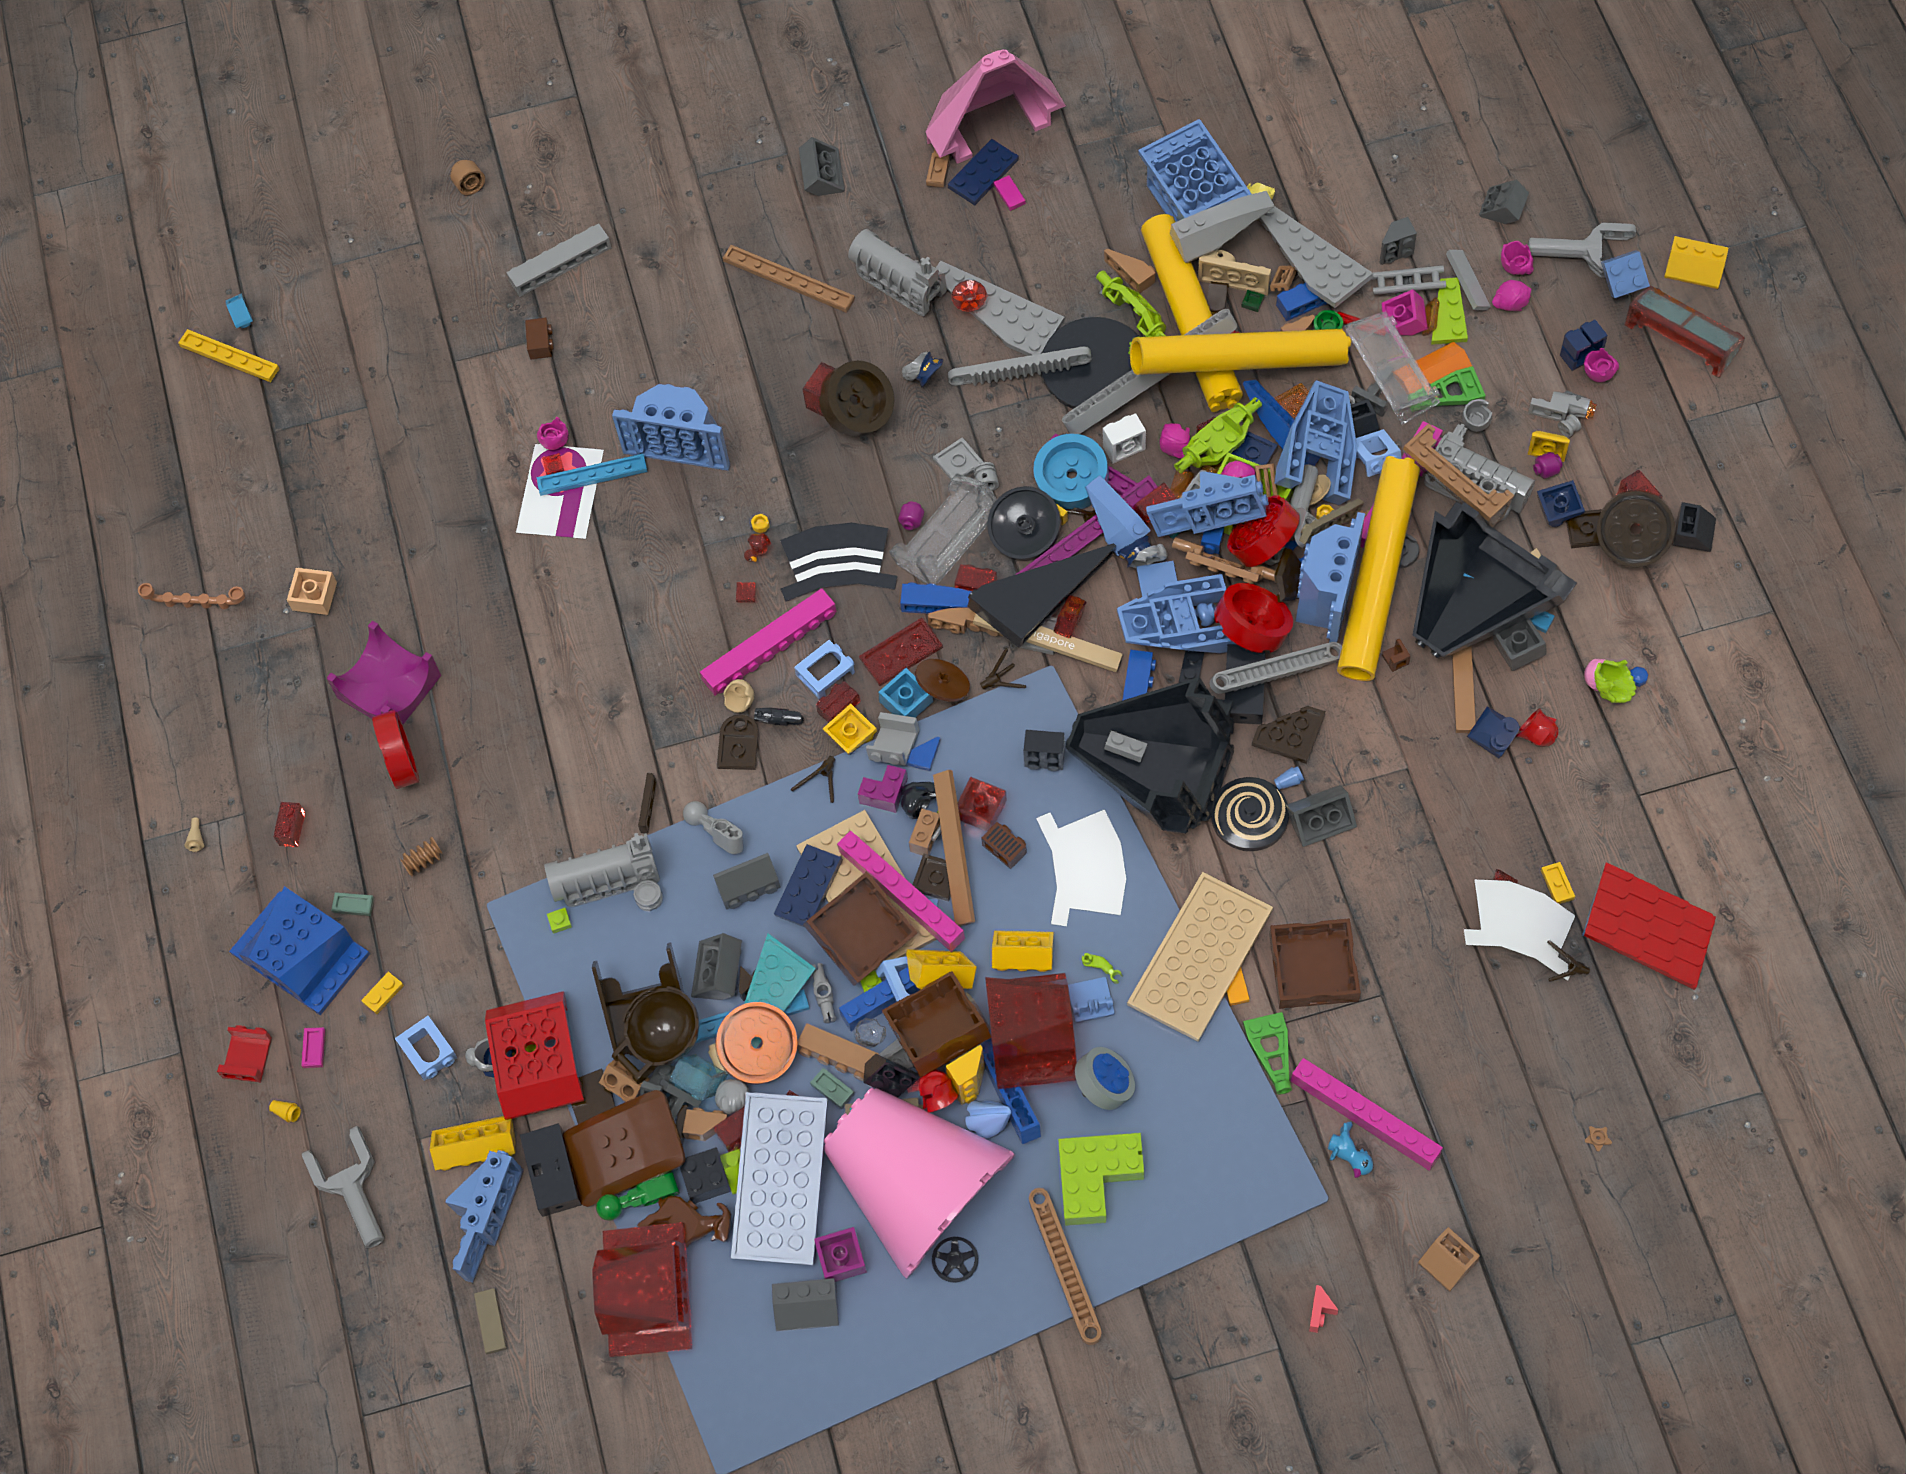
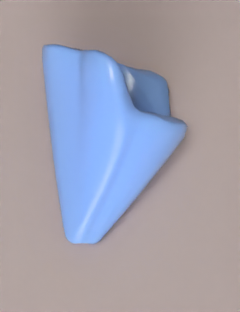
M991 1100L982 1102L972 1101L967 1107L970 1116L965 1118V1122L970 1131H975L977 1135L988 1139L1004 1130L1010 1118L1011 1110L1010 1107Z

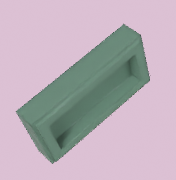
M335 893L331 911L339 914L371 916L374 897L373 895Z

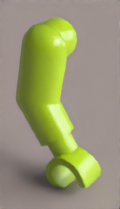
M1085 953L1081 958L1085 966L1099 968L1106 974H1109L1114 984L1119 983L1118 980L1114 979L1115 975L1123 977L1122 973L1119 970H1114L1113 966L1104 957Z

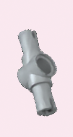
M818 963V970L816 969L813 972L814 995L818 1006L821 1007L824 1023H830L828 1016H830L831 1022L836 1020L832 1005L834 1003L833 993L829 981L825 977L823 964ZM820 991H828L824 996L819 995Z

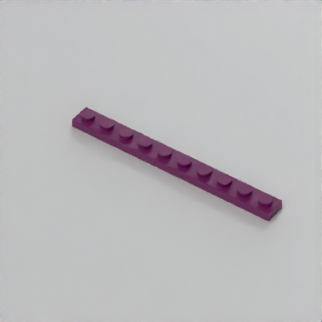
M1148 475L1121 495V498L1134 510L1160 489ZM1097 514L1017 574L1069 558L1103 533Z

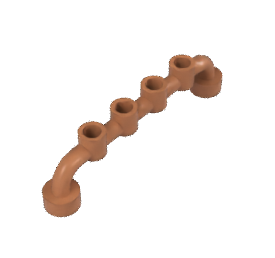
M143 583L138 587V593L141 598L150 599L155 602H164L167 607H173L176 603H182L186 608H190L194 604H201L203 608L207 609L212 604H218L221 609H227L230 605L239 604L245 598L243 589L238 586L229 590V597L224 594L218 597H209L207 594L191 596L189 593L179 596L173 595L170 592L158 595L154 594L155 591L149 583Z

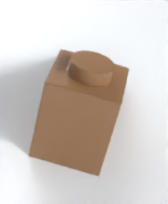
M1104 250V261L1135 291L1142 293L1155 283L1156 272L1152 266H1148L1144 261L1116 251Z

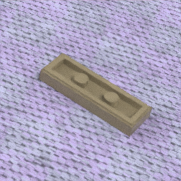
M493 1288L474 1293L485 1353L491 1354L506 1350L496 1290Z

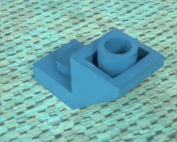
M242 293L226 300V306L235 327L245 328L249 326L253 320Z

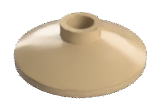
M1326 475L1317 476L1309 505L1320 501L1329 491L1331 481Z

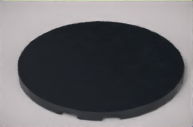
M1103 317L1082 318L1064 325L1049 338L1042 353L1088 347L1091 350L1092 360L1086 364L1070 366L1069 370L1064 367L1062 371H1059V369H1056L1055 372L1049 370L1047 374L1042 371L1046 388L1060 403L1072 409L1076 408L1132 370L1130 355L1128 354L1129 343L1132 342L1133 338L1140 336L1127 325Z

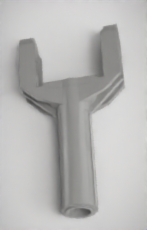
M1601 223L1584 240L1529 238L1528 247L1532 256L1583 258L1597 276L1605 278L1601 264L1602 239L1628 240L1636 236V226L1622 223Z
M1309 464L1304 465L1302 483L1295 486L1291 505L1300 515L1294 537L1296 543L1302 548L1306 547V544L1299 541L1302 535V528L1305 524H1310L1317 519L1308 512V508L1318 476V469ZM1285 546L1274 555V560L1270 558L1265 562L1268 565L1278 563Z
M358 1126L350 1129L349 1136L361 1164H355L326 1180L318 1160L310 1150L303 1152L302 1157L314 1185L319 1190L331 1194H339L344 1197L365 1247L372 1248L381 1244L384 1237L362 1185L370 1175L375 1161Z

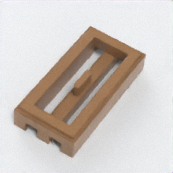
M1279 266L1270 285L1271 291H1275L1276 288L1278 291H1282V288L1288 291L1297 270L1292 266Z
M1275 463L1255 466L1258 482L1261 481L1262 483L1260 469L1264 470L1267 498L1271 496L1268 468H1270L1273 496L1278 495L1277 484H1274L1276 475Z

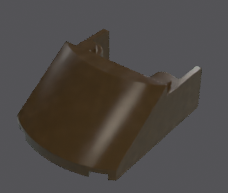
M671 942L667 943L666 947L669 963L663 964L659 969L661 983L622 992L617 979L612 977L602 979L598 961H593L592 972L613 1052L626 1040L624 1037V1023L622 1021L627 1008L637 996L650 988L660 989L667 988V986L679 989L684 993ZM630 1050L626 1053L634 1056Z

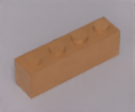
M806 1023L797 1041V1049L802 1056L807 1058L812 1056L819 1063L833 1065L842 1073H852L855 1078L861 1081L864 1080L865 1063L873 1055L879 1054Z

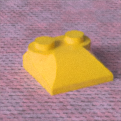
M1543 431L1533 432L1527 455L1538 457L1542 454L1553 452L1558 454L1561 461L1564 462L1570 440L1562 435Z
M852 704L847 706L823 728L848 755L863 743L870 742L877 732L876 727Z

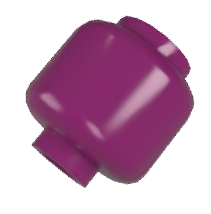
M1553 452L1536 457L1535 464L1533 465L1535 474L1540 475L1543 479L1559 474L1563 466L1561 458Z
M910 501L901 507L898 521L906 530L919 528L924 517V510L919 503Z

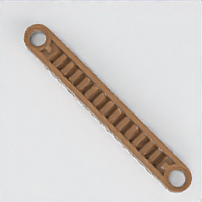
M1035 1188L1029 1194V1203L1042 1239L1044 1240L1080 1337L1084 1343L1095 1345L1100 1341L1102 1335L1097 1317L1050 1196L1045 1189ZM1041 1194L1045 1197V1201L1042 1204H1036L1033 1198ZM1089 1328L1097 1331V1336L1093 1339L1085 1336V1331Z

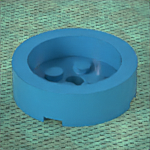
M1064 434L1049 440L1039 450L1034 461V477L1037 488L1047 493L1056 504L1064 509H1073L1075 507L1083 509L1092 505L1085 487L1099 475L1108 483L1109 469L1105 453L1098 443L1084 435ZM1068 472H1077V476L1072 479L1068 478Z

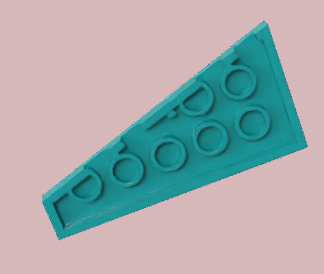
M767 934L744 1004L763 1002L775 1006L784 1012L816 968L773 936ZM754 1037L751 1040V1046L757 1049L762 1040L759 1037Z

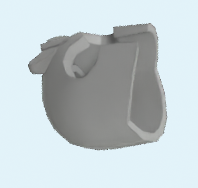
M1475 399L1465 406L1462 422L1466 428L1478 432L1483 431L1491 424L1492 412L1487 408L1489 402L1483 399Z

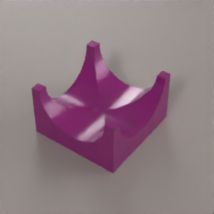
M371 621L368 625V642L357 663L345 674L336 676L330 673L326 679L339 700L372 719L376 715L395 709L402 724H404L439 680L441 673L431 654L426 652L422 657L410 653L394 642L380 628L378 623Z

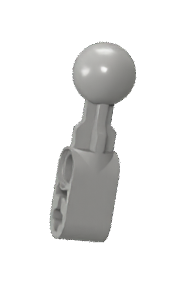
M699 801L689 802L684 807L683 817L688 824L694 826L703 825L704 830L713 836V842L728 853L738 854L742 852L743 833L739 828L726 819L709 817L706 806Z

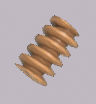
M433 837L430 838L431 844H428L426 841L423 842L424 848L417 845V852L410 849V856L403 853V860L401 862L411 877L414 876L413 869L418 873L420 872V865L426 869L427 861L433 865L434 857L438 861L441 860L440 854L443 853Z

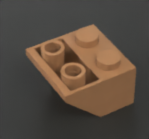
M1448 1227L1434 1241L1418 1264L1450 1292L1476 1265L1480 1255Z

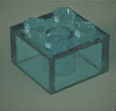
M693 1054L678 1061L669 1081L675 1083V1087L692 1093L691 1096L693 1098L705 1100L715 1096L718 1085L726 1080L728 1073L698 1055Z

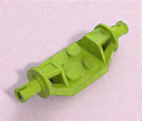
M1104 270L1097 274L1096 279L1104 286L1102 295L1105 298H1109L1118 306L1125 302L1129 305L1132 304L1135 307L1133 310L1139 316H1142L1137 328L1145 337L1159 336L1160 332L1164 334L1166 325L1162 322L1161 315L1139 292L1122 285L1123 280L1120 277L1111 279Z
M1254 397L1245 406L1241 403H1236L1234 408L1213 419L1191 438L1187 446L1183 447L1184 457L1174 464L1175 469L1179 470V473L1182 474L1191 465L1200 468L1204 465L1219 464L1225 458L1227 452L1231 454L1244 443L1248 429L1254 422L1252 414L1262 407L1260 400L1256 402L1257 398ZM1203 453L1206 455V457L1200 458L1199 456Z

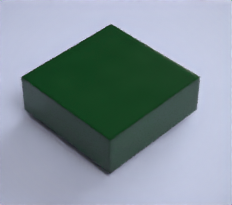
M1247 290L1241 307L1259 312L1264 300V294Z

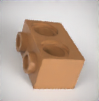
M921 809L909 841L910 852L922 856L923 854L930 855L935 842L931 838L940 826L939 813Z
M613 1060L610 1062L599 1083L608 1091L621 1097L625 1102L640 1096V1086L642 1083L637 1084L634 1081V1076L619 1061Z

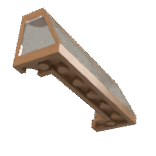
M1428 423L1404 446L1403 451L1408 458L1414 459L1415 464L1458 501L1462 504L1465 502L1478 511L1488 525L1493 528L1504 517L1514 494L1508 489L1504 493H1496L1495 489L1489 494L1484 492L1432 448L1436 444V440L1433 439L1436 429Z

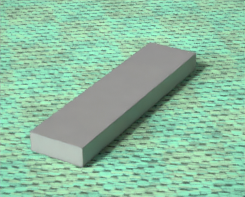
M1448 250L1446 253L1448 260L1473 310H1488L1491 306L1463 250Z

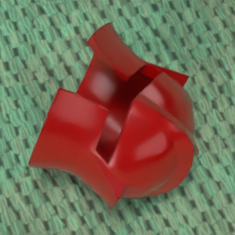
M1539 708L1520 727L1519 730L1521 732L1515 737L1531 741L1536 746H1550L1558 737V727L1555 723L1557 719L1546 716L1541 708Z
M935 1069L922 1076L919 1081L920 1096H923V1109L927 1108L929 1113L949 1106L958 1097V1093L951 1084V1078L945 1072Z

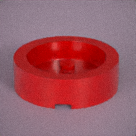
M1279 495L1268 497L1269 505L1266 506L1267 516L1237 523L1228 538L1227 548L1244 566L1254 567L1273 557L1285 546L1296 531L1300 515L1284 497L1281 498Z
M1236 583L1229 586L1214 610L1215 621L1222 626V632L1237 645L1254 652L1262 653L1263 650H1269L1270 652L1278 650L1293 627V617L1286 604L1278 602L1277 596L1267 589L1250 583Z
M394 709L372 717L377 741L395 788L400 789L419 783L420 779L413 752L397 711Z

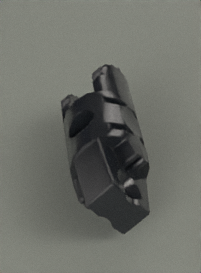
M756 708L754 714L755 721L771 725L798 726L802 725L804 721L800 712L782 708Z

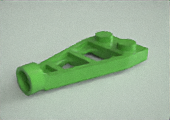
M1473 366L1456 370L1416 391L1414 394L1407 395V403L1410 409L1421 406L1464 405L1475 399L1485 400L1486 395ZM1457 382L1463 394L1449 395L1446 386ZM1440 389L1443 398L1431 399L1429 392Z
M1280 1012L1243 1021L1248 1043L1275 1086L1276 1093L1281 1095L1292 1091L1289 1081L1288 1030L1283 1013ZM1276 1036L1279 1040L1278 1050L1266 1052L1260 1044V1040ZM1281 1057L1283 1068L1273 1071L1268 1059Z

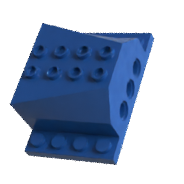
M285 886L282 892L279 891L229 951L233 956L319 1015L324 1012L370 955L369 951L352 940L344 926Z

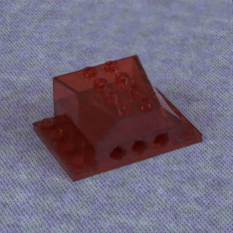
M1065 973L1014 979L985 977L997 1088L1004 1089L1076 1081V1047L1069 989Z
M685 1223L603 1231V1250H597L592 1268L594 1312L601 1334L608 1336L609 1357L692 1349Z

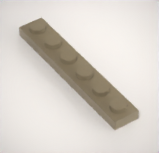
M1359 498L1352 502L1349 501L1337 510H1332L1329 514H1324L1312 523L1305 524L1301 530L1302 535L1299 541L1307 544L1311 542L1312 536L1334 524L1343 525L1352 520V518H1356L1357 512H1360L1364 502Z

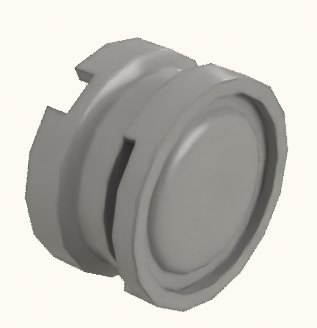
M645 880L640 882L634 889L633 895L640 909L650 911L660 907L663 896L656 882Z

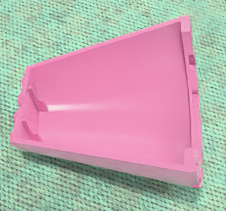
M871 1087L862 1100L858 1098L853 1103L848 1115L845 1113L837 1122V1129L833 1134L829 1133L824 1139V1152L896 1266L907 1279L919 1266L926 1252L929 1251L956 1216L988 1180L999 1170L1002 1171L1015 1154L1009 1149L885 1091Z

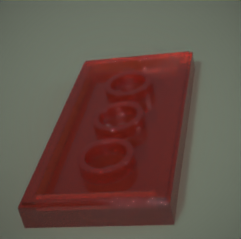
M920 618L861 654L859 659L878 685L882 686L895 678L905 668L913 667L942 649L943 645L923 618Z

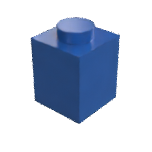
M1224 527L1203 532L1201 545L1204 546V552L1219 554L1224 536Z

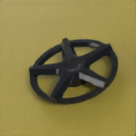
M956 1236L948 1237L939 1242L932 1253V1266L942 1280L952 1283L962 1282L969 1279L978 1266V1253L974 1245L967 1239ZM952 1240L949 1253L938 1252L941 1245ZM958 1240L968 1244L972 1250L961 1253L958 1247ZM974 1256V1265L971 1271L968 1272L963 1262ZM935 1257L947 1262L942 1273L936 1266ZM954 1268L958 1269L963 1275L961 1278H949L947 1276Z

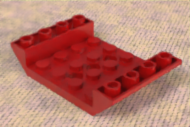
M564 991L486 1010L485 1024L496 1090L505 1120L584 1101L581 1081L577 1075L566 1014L568 1009ZM548 1040H556L553 1047H546ZM529 1045H536V1049L533 1052L526 1051ZM509 1050H516V1054L513 1057L506 1056Z

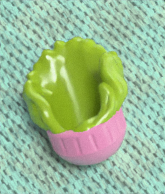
M1593 659L1588 663L1584 671V680L1593 690L1599 691L1603 699L1609 700L1611 703H1626L1631 701L1632 696L1636 694L1635 690L1637 688L1633 681L1634 678L1626 666L1628 663L1626 660L1614 662L1605 659Z

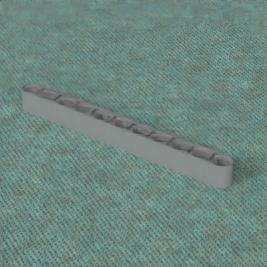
M1223 309L1185 335L1232 333L1237 328V323L1230 310ZM1131 370L1065 414L1062 422L1070 434H1081L1170 373L1136 375Z

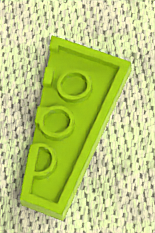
M1457 277L1440 279V281H1446V288H1439L1431 345L1467 342L1468 335L1459 280Z

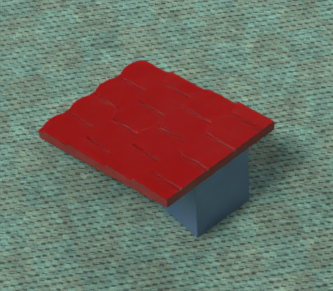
M1606 862L1582 936L1596 941L1695 990L1716 916L1690 904L1684 899L1659 889L1649 882L1635 877L1634 874Z

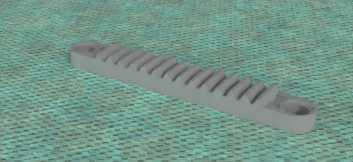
M1077 347L965 366L950 370L948 372V380L951 385L955 386L970 383L976 386L978 382L983 385L985 381L991 383L992 380L998 382L1000 378L1005 381L1006 377L1012 380L1013 376H1016L1018 379L1020 375L1026 377L1027 374L1033 376L1035 372L1038 375H1041L1042 371L1047 374L1049 370L1055 372L1056 369L1062 371L1064 367L1069 370L1070 366L1086 364L1092 360L1090 348Z
M1330 642L1221 671L1211 678L1209 684L1215 693L1220 694L1233 690L1237 691L1240 688L1244 689L1252 685L1255 686L1259 683L1263 684L1266 681L1281 679L1292 674L1307 672L1318 667L1321 668L1339 661L1342 645L1338 642ZM1330 648L1335 649L1338 656H1333L1330 653ZM1216 679L1223 680L1225 686H1218Z

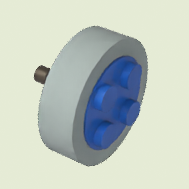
M1096 1047L1080 1058L1076 1064L1075 1077L1078 1086L1082 1091V1095L1094 1105L1102 1109L1113 1110L1133 1095L1135 1090L1133 1074L1127 1063L1116 1052L1105 1047Z

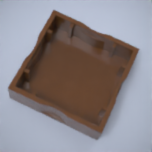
M867 871L803 924L853 986L918 933L904 915L890 903L884 891Z
M1350 918L1326 920L1312 924L1293 923L1270 926L1269 937L1279 1009L1359 1002L1361 992L1357 966L1353 957L1354 943Z
M953 971L929 983L920 991L906 996L882 1010L890 1028L920 1077L991 1038L984 1020L974 1004L969 1001Z

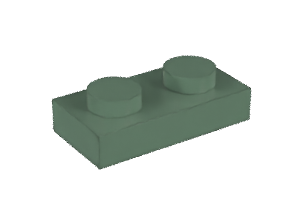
M824 1068L810 1082L812 1087L840 1109L854 1095L853 1090Z

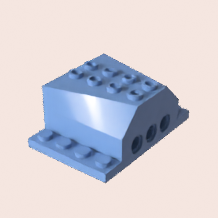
M1200 119L1138 150L1139 156L1147 166L1148 189L1165 214L1173 216L1176 222L1216 205L1251 195L1249 189Z
M658 384L636 397L632 412L627 410L613 411L612 417L623 454H644V457L729 471L730 461L722 427L717 425L709 413L708 407L694 389L675 387L670 384Z
M1357 512L1356 519L1352 518L1350 527L1334 524L1312 536L1310 544H1306L1305 557L1300 568L1301 573L1297 595L1299 603L1296 622L1327 628L1326 638L1330 639L1329 643L1338 642L1360 551L1365 513Z

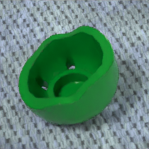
M1323 310L1314 318L1315 330L1342 329L1343 327L1342 317L1332 310Z

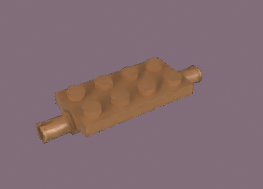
M1176 537L1173 541L1172 548L1186 552L1185 559L1190 560V564L1196 566L1206 565L1208 570L1218 572V570L1224 571L1226 576L1232 578L1240 576L1243 577L1244 582L1251 584L1263 578L1275 582L1274 575L1276 570L1263 565L1246 567L1242 564L1203 552V545Z

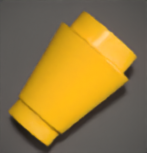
M273 1100L269 1106L271 1112L288 1123L296 1122L301 1113V1109L296 1103Z

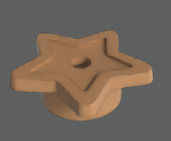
M1589 1127L1590 1135L1585 1139V1143L1593 1144L1596 1151L1599 1152L1603 1145H1610L1612 1143L1607 1137V1127Z

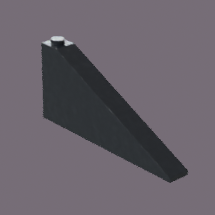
M1113 543L984 584L969 594L967 607L1020 648L1113 556L1116 545Z

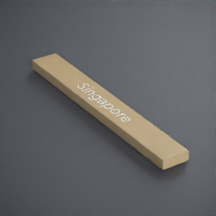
M975 615L973 624L998 632L980 616ZM1042 626L1026 641L1113 672H1117L1122 653Z

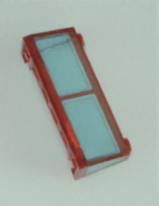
M1651 285L1632 301L1624 324L1630 329H1633L1635 325H1639L1638 327L1642 329L1646 325L1707 359L1705 365L1709 366L1710 364L1713 367L1711 374L1718 378L1721 377L1741 350L1745 337L1740 333L1732 331Z

